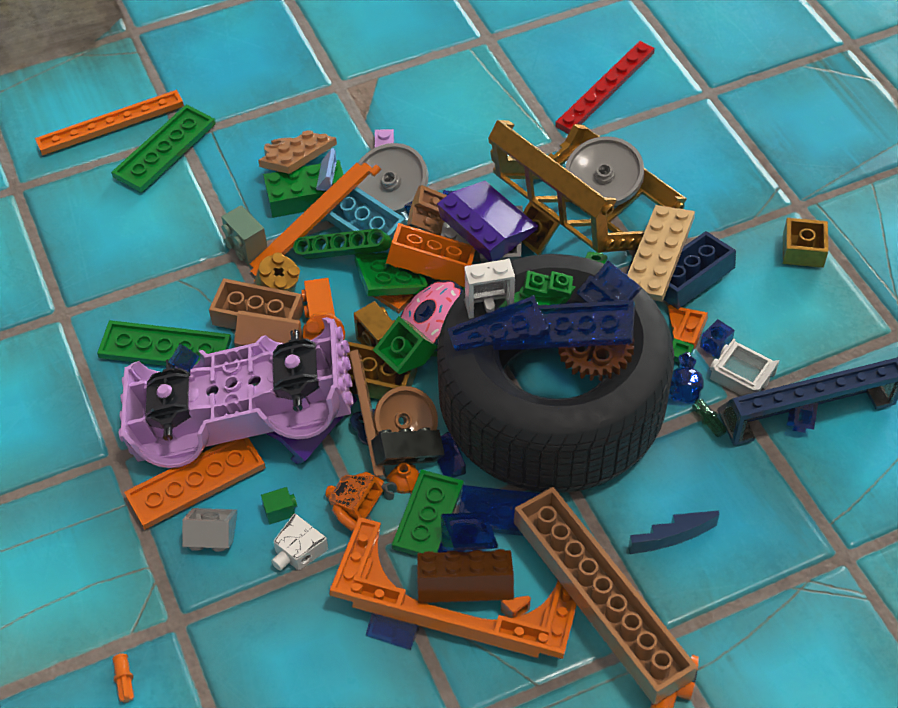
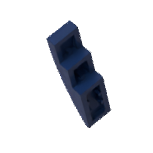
M719 510L674 514L671 523L652 525L650 533L630 535L629 552L630 554L655 551L695 538L717 526Z

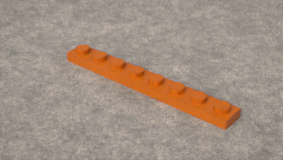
M174 90L37 137L35 140L43 156L184 107V103L178 91Z

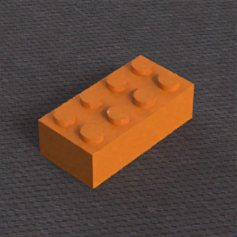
M398 223L386 263L395 268H403L415 274H423L435 280L453 282L455 286L465 287L464 266L472 265L475 248L460 241Z

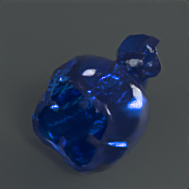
M685 352L679 355V367L673 370L669 398L674 402L692 404L699 400L704 387V380L702 374L694 369L696 359L691 356L690 352Z

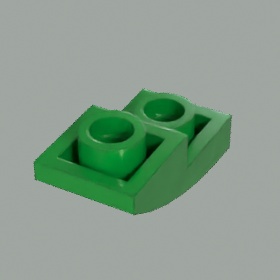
M527 271L523 293L541 297H570L573 276L551 271L549 276Z

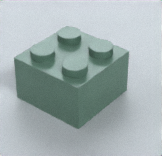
M240 205L221 216L223 222L221 227L225 233L226 238L224 241L227 247L236 252L239 260H244L250 266V263L267 248L264 227Z

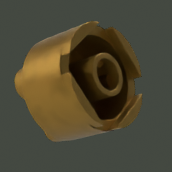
M274 253L261 261L255 278V284L294 292L299 279L300 269L290 258L282 253Z

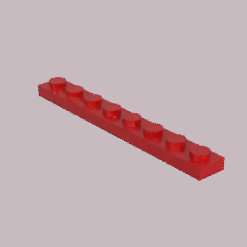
M639 41L556 121L555 127L569 134L574 124L581 125L654 54L655 48Z

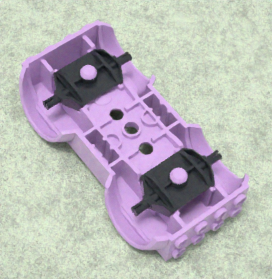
M326 317L322 318L325 326L323 332L312 340L300 339V332L295 329L294 331L291 330V340H288L287 343L275 342L264 335L256 343L210 354L200 350V360L198 363L185 370L175 368L174 359L166 360V369H163L162 372L149 369L140 361L132 363L125 367L124 377H122L123 394H121L120 440L127 445L129 453L133 454L138 462L146 460L159 467L174 468L191 463L201 454L205 447L273 431L293 439H305L319 435L331 424L334 418L351 414L350 405L353 404V397L349 387H352V380L350 374H348V370H351V364L347 357V353H350L348 341L343 340L344 336L341 326L337 327L334 319Z

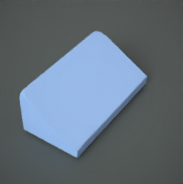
M331 148L321 162L316 186L317 190L327 191L332 186L337 163L334 148Z

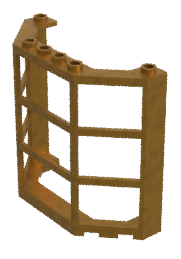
M497 120L488 137L489 143L492 145V150L490 151L491 159L495 163L493 168L494 174L598 253L638 249L645 231L623 232L612 224L611 221L641 194L659 206L684 209V203L687 198L645 168L644 179L638 192L631 199L614 209L617 199L603 197L561 166L579 145L590 139L600 137L585 125L574 124L566 140L560 145L561 149L557 153H550L549 155H546L512 130L514 124L508 120ZM510 179H526L527 192ZM533 179L543 180L557 191V196H535ZM558 202L559 216L542 203ZM565 202H572L591 216V219L567 220ZM591 226L592 241L574 227ZM607 228H609L614 233H608Z

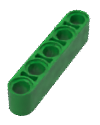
M375 228L300 237L294 242L293 248L295 253L306 259H318L386 251L391 247L392 238L382 230ZM382 236V240L377 243L378 239Z

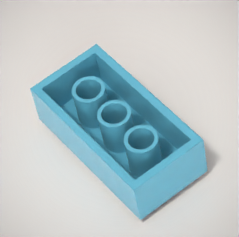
M358 187L354 188L325 216L328 222L343 232L376 228L390 235L392 240L398 223L407 225L404 217ZM382 236L378 239L377 243L382 240ZM389 248L388 250H386V251L374 252V253H385V252H389L390 248Z

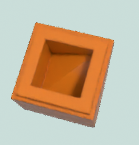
M520 596L514 598V600H502L501 612L509 618L524 615L530 610L531 598L529 596Z

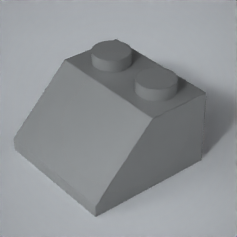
M192 508L183 519V547H190V550L212 548L214 551H225L233 543L237 510Z

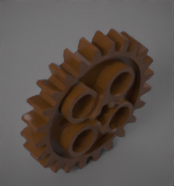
M590 313L589 319L581 315L580 322L573 319V326L566 324V331H561V338L558 339V354H560L561 362H565V368L569 369L572 367L573 375L580 372L581 379L585 375H589L590 381L593 380L594 376H598V379L602 381L603 375L611 379L612 372L620 375V368L626 370L627 363L632 361V355H634V339L631 338L632 332L626 331V324L620 326V319L612 322L611 315L606 319H603L602 313L599 314L598 318H595L593 313ZM601 332H604L600 337V343H598Z

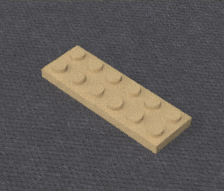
M655 205L627 274L653 300L663 302L694 221L695 211Z

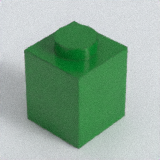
M287 487L261 495L269 525L289 519L295 514L294 508L298 507L294 494H289Z

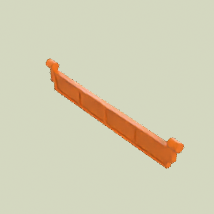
M365 162L362 165L358 163L353 165L250 263L251 267H253L250 272L256 277L259 265L264 258L274 253L285 255L293 248L294 242L298 238L304 237L369 174L375 177L381 171V168L377 164L371 167Z

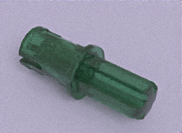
M703 399L695 401V405H692V408L702 419L703 425H707L716 437L724 435L726 427L717 418V413L712 411Z

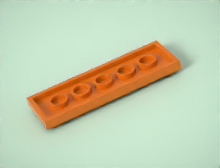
M247 437L221 443L201 453L191 463L171 468L125 491L124 494L145 530L266 467L264 461Z

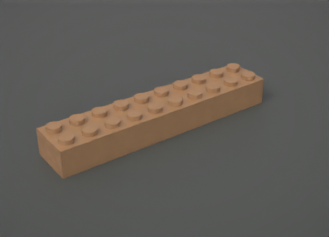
M554 487L515 507L514 524L654 705L694 680L698 668L697 665Z

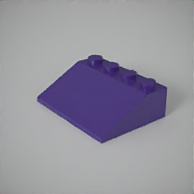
M485 180L453 191L437 203L440 218L489 262L498 261L538 229L536 223Z

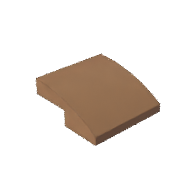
M420 185L410 208L407 226L441 236L445 221L440 218L437 203L447 195Z

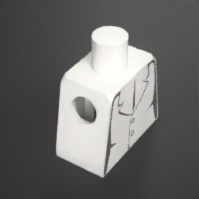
M293 514L274 539L273 543L278 555L271 562L279 571L288 563L297 570H301L328 550L327 538L297 514Z

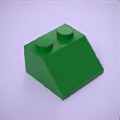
M398 316L373 351L398 374H402L424 365L437 349V346L413 324Z

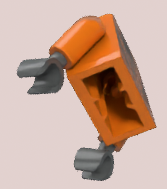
M363 472L356 475H344L337 486L329 485L327 487L325 495L329 498V502L333 507L332 512L338 521L352 532L358 518H367L382 492L386 499H394L395 494L393 492L396 493L397 491L396 484L394 482L385 484L383 483L384 480L369 472Z

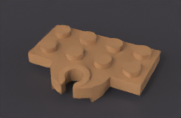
M304 131L296 138L272 140L271 145L265 144L264 146L265 156L258 160L259 167L290 174L337 145L336 137L328 136V134L313 133V131Z

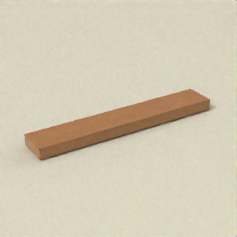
M358 350L350 351L374 475L382 480H387L384 465L376 466L371 440L378 434L374 425V415L362 357Z

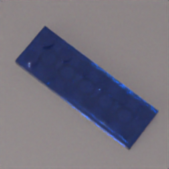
M634 300L500 307L497 308L492 346L494 350L632 344L635 303Z

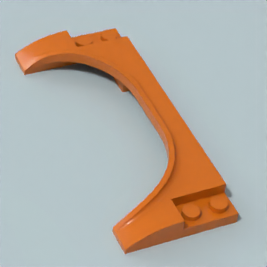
M361 517L358 518L330 588V596L351 601L353 608L538 658L539 653L563 659L577 604L559 581H557L554 590L543 604L527 614L514 618L498 615V619H483L426 603H418V600L406 595L405 589L396 587L382 569L378 556V537L381 523Z

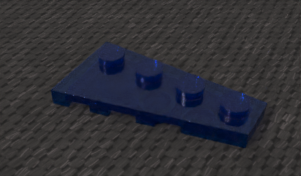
M534 296L447 329L455 351L549 335Z

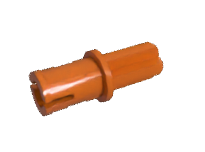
M117 654L112 658L115 670L113 680L117 683L120 702L128 703L134 699L131 681L133 674L130 673L128 655Z

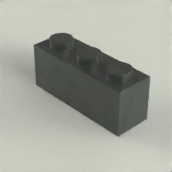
M407 428L398 432H392L387 429L378 432V435L371 440L376 466L398 465L401 463L436 462L445 455L440 430L422 428L418 431H411V429Z

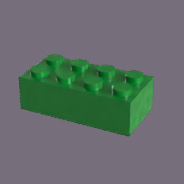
M336 160L332 185L344 175L340 160ZM321 163L300 167L290 174L279 171L263 174L272 218L305 212L326 192L325 190L316 189Z

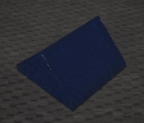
M486 512L441 515L442 550L465 551L498 548V543Z

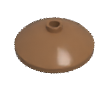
M401 386L388 391L380 398L374 412V425L377 434L387 429L392 432H398L407 428L411 429V431H418L422 428L437 430L438 415L434 403L427 394L414 387ZM399 417L404 419L403 425L399 423Z

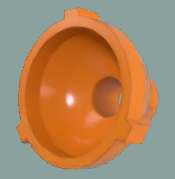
M401 463L387 475V482H394L397 486L396 492L412 494L419 472L415 465Z

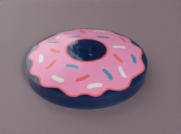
M450 280L432 283L419 291L409 301L400 317L413 324L438 347V339L445 317L454 301L464 289Z

